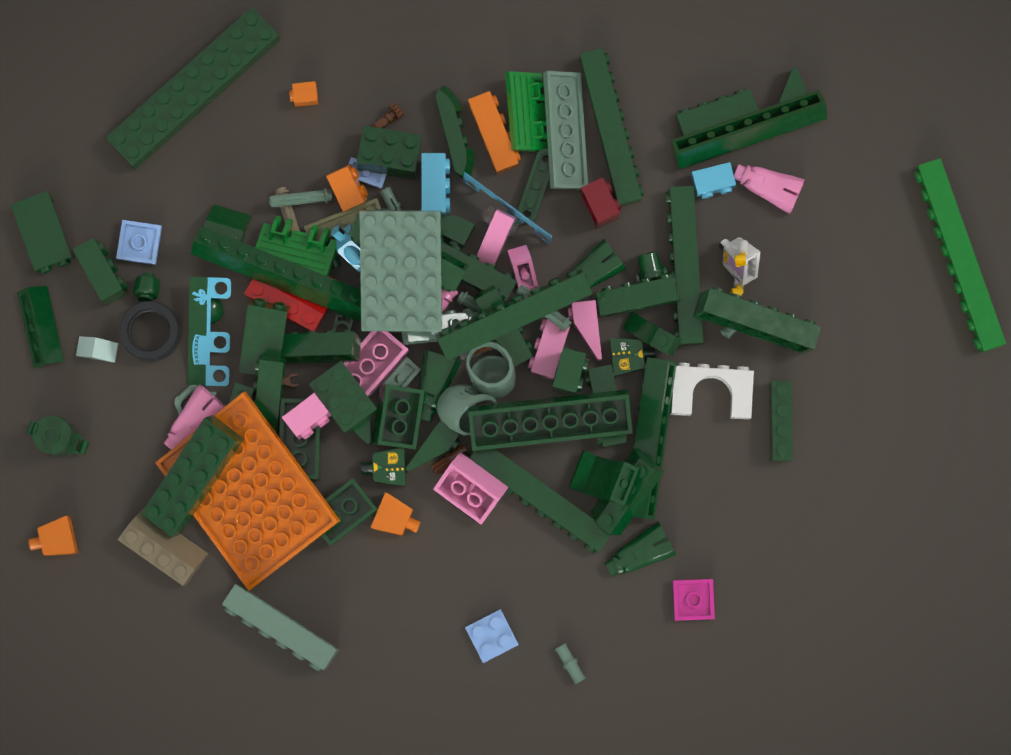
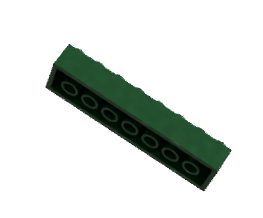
M627 389L479 405L468 408L472 451L633 434Z

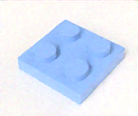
M122 220L116 259L156 265L162 226Z
M501 609L465 627L483 663L519 645Z

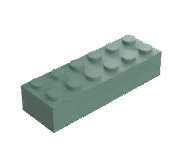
M238 584L233 586L222 603L226 607L224 611L235 617L239 615L243 618L241 622L252 628L256 626L259 628L258 633L266 638L273 637L276 639L275 644L283 649L290 648L293 650L292 655L300 660L307 659L310 661L309 666L317 671L321 669L326 670L339 651L338 648Z

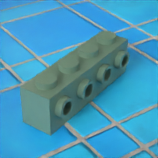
M473 308L462 310L463 313H456L455 310L445 311L444 315H442V329L447 327L450 329L454 328L459 321L464 319L469 321L475 318V315L481 311L474 312ZM402 331L403 345L437 342L436 335L439 333Z

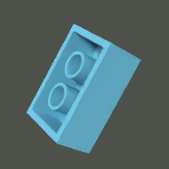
M422 153V210H441V215L450 213V198H446V194H450V178H446V174H450V159H446L445 153Z

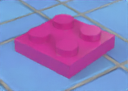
M713 579L673 581L674 621L715 619Z

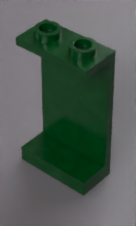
M48 191L10 204L33 269L41 274L51 272L52 268L56 266L65 267L70 265V261L75 260L69 250L53 206L52 195Z
M255 298L249 302L239 373L258 376V372H255V365L262 355L282 356L287 314L291 306H285L286 304L283 302L269 303L262 298Z
M583 450L568 487L583 494L625 506L639 468L624 461L609 460Z

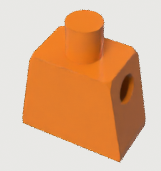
M385 493L371 528L403 536L405 529L417 533L421 522L411 518L413 509Z
M64 516L38 527L39 537L28 540L31 551L42 548L44 556L79 553L70 516Z

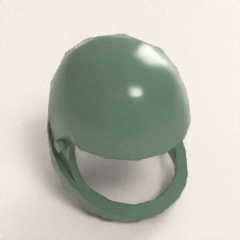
M487 342L468 352L466 356L467 372L477 391L481 394L491 395L495 399L506 397L513 390L516 383L515 366L507 350L497 343ZM492 347L502 353L503 357L486 356L479 359L471 370L470 360L472 354L477 349Z
M454 384L448 387L439 397L436 410L442 423L451 430L461 435H471L470 424L467 419L469 417L468 408L485 400H490L492 404H497V401L491 395H478L477 389L471 385Z

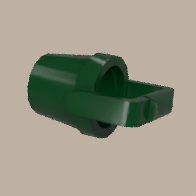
M657 251L638 255L640 272L636 273L638 284L640 283L639 280L668 274L667 267L662 268Z

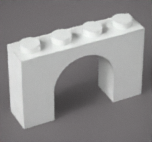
M678 363V366H676L670 415L691 416L694 387L703 379L715 378L722 381L730 391V419H751L754 371H750L749 367L739 366L737 370L729 369V366L717 365V368H709L710 365L698 364V367H690L689 363Z

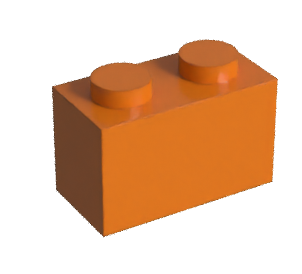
M351 164L337 169L326 176L343 212L367 200V190L364 185L360 184L358 180L359 173Z

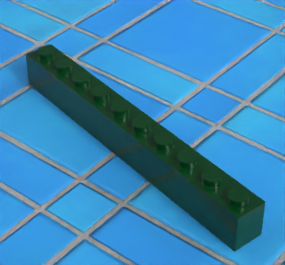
M200 226L193 241L190 254L361 321V289Z

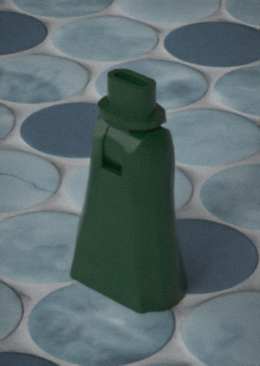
M603 238L573 269H581L590 288H593L626 270V267Z
M424 350L419 389L425 390L421 420L432 421L433 415L437 413L436 408L439 397L450 387L460 366V360L453 358L447 361L444 355Z
M657 521L635 539L620 548L615 556H611V560L605 562V565L613 577L619 573L622 575L623 572L630 573L677 554L659 521Z

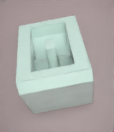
M79 336L76 356L115 363L119 343L96 337Z

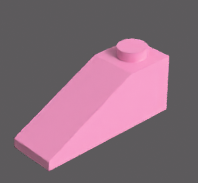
M596 301L574 302L571 304V308H568L569 318L573 320V325L595 359L601 361L602 354Z

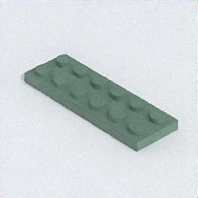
M543 72L550 189L581 190V187L588 184L581 73Z

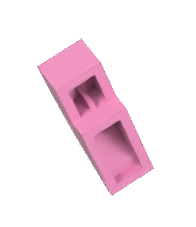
M500 209L496 210L477 254V257L480 258L479 262L483 264L488 262L495 265L516 219L515 216Z

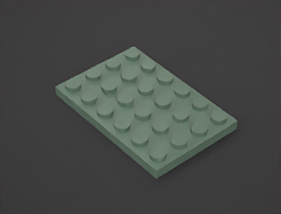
M360 210L361 330L442 332L441 210Z

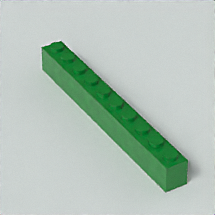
M941 158L918 165L915 168L914 177L916 182L920 183L922 187L920 191L921 197L928 204L927 213L930 220L934 221L935 227L933 229L936 238H940L942 244L940 250L943 257L947 258L948 273L950 276L953 275L955 281L953 283L956 294L960 295L962 300L960 301V307L963 313L966 312L968 317L966 323L969 331H972L974 334V346L976 350L979 349L980 353L1001 347L1006 344Z

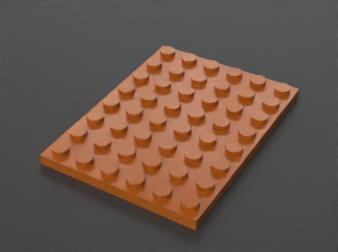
M243 392L214 416L242 436L244 440L193 516L247 590L250 591L336 525L340 519L249 395ZM195 431L155 462L164 476L167 475Z

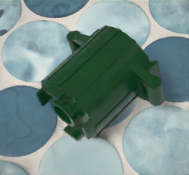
M48 416L39 421L30 420L26 433L33 438L36 447L50 456L63 457L68 454L80 453L85 455L90 443L77 433L74 425L59 416Z

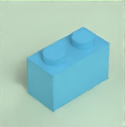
M730 162L691 173L696 198L702 197V199L713 197V193L717 192L727 194L732 192V189L736 186Z

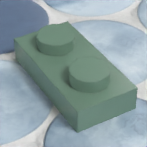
M404 356L382 383L406 387L421 369L408 357Z

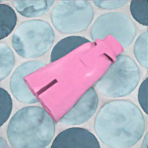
M740 164L734 174V179L740 181L741 185L744 183V186L749 191L769 201L788 214H791L805 181L802 178L778 173L762 167H751L749 165L745 167Z
M199 384L174 421L170 432L167 434L169 437L164 441V444L172 450L197 430L205 417L217 414L226 405Z

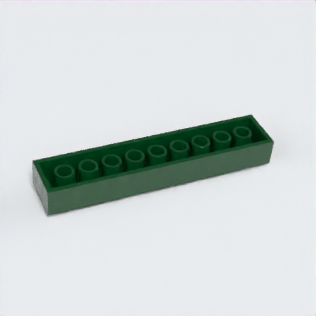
M251 7L114 129L106 139L136 170L280 41L279 35Z

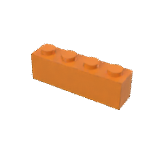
M488 91L468 99L469 107L496 175L519 167L518 161L521 158L518 151L511 150L510 131L506 132L505 130L506 120L503 113L499 114L497 110L499 103L496 96H492L491 92Z

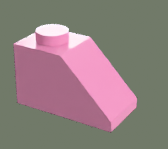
M527 245L508 250L518 288L521 285L526 286L528 289L538 286Z

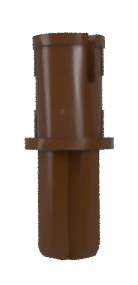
M462 444L451 453H445L446 456L431 465L433 472L438 475L445 471L460 452L465 456H469L465 446Z

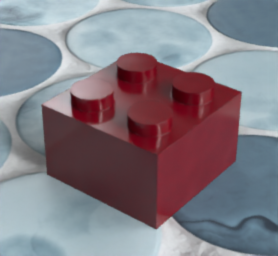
M603 177L581 187L580 196L597 229L617 220L621 210L618 200H613L611 192L613 190L608 181L605 182Z

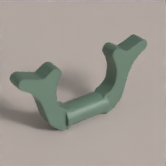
M197 385L188 386L176 396L174 404L178 415L183 410L181 407L182 402L193 394ZM210 392L213 396L217 395L216 392Z

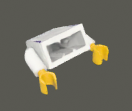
M736 238L731 242L724 239L719 244V248L724 252L723 265L735 278V288H731L730 294L734 293L742 296L744 285L758 278L760 251L742 238Z

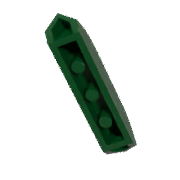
M443 85L435 96L455 175L463 179L464 172L469 176L472 175L474 151L473 149H465L468 146L466 135L461 134L460 128L463 127L461 116H457V114L463 111L462 106L455 94Z

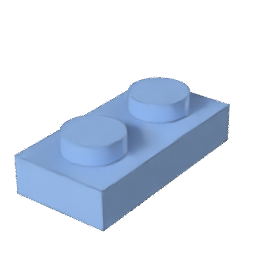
M351 157L349 164L357 169V159ZM357 170L359 182L382 190L387 174Z

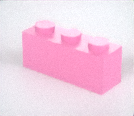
M543 319L540 328L543 334L541 338H537L534 347L537 353L535 357L530 359L528 368H531L530 374L550 380L554 379L569 328L565 332L563 330L559 331V327L549 319Z

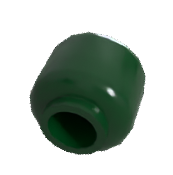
M145 272L143 275L136 277L133 294L140 302L156 300L159 296L161 282L153 273Z

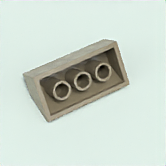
M143 508L129 523L118 541L182 586H186L209 553L182 534L174 537L169 536L141 514L144 510Z

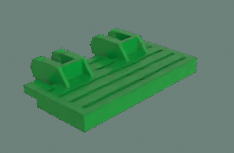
M506 72L511 150L537 152L548 148V142H540V140H547V133H544V128H547L546 121H544L546 120L545 105L537 103V101H545V95L541 94V90L544 89L542 73Z
M280 216L274 218L272 225L263 224L255 248L329 277L337 253L336 240L330 239L328 247L326 246L330 235V228L325 227L320 242L315 241L319 231L318 225L312 226L310 234L293 230L289 238L293 219H287L282 233L278 232L281 224Z

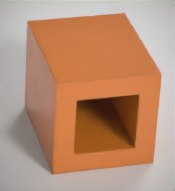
M316 81L292 84L293 90H289L290 102L294 101L295 107L319 104Z

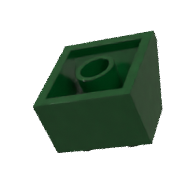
M214 204L206 218L204 228L243 243L252 216Z

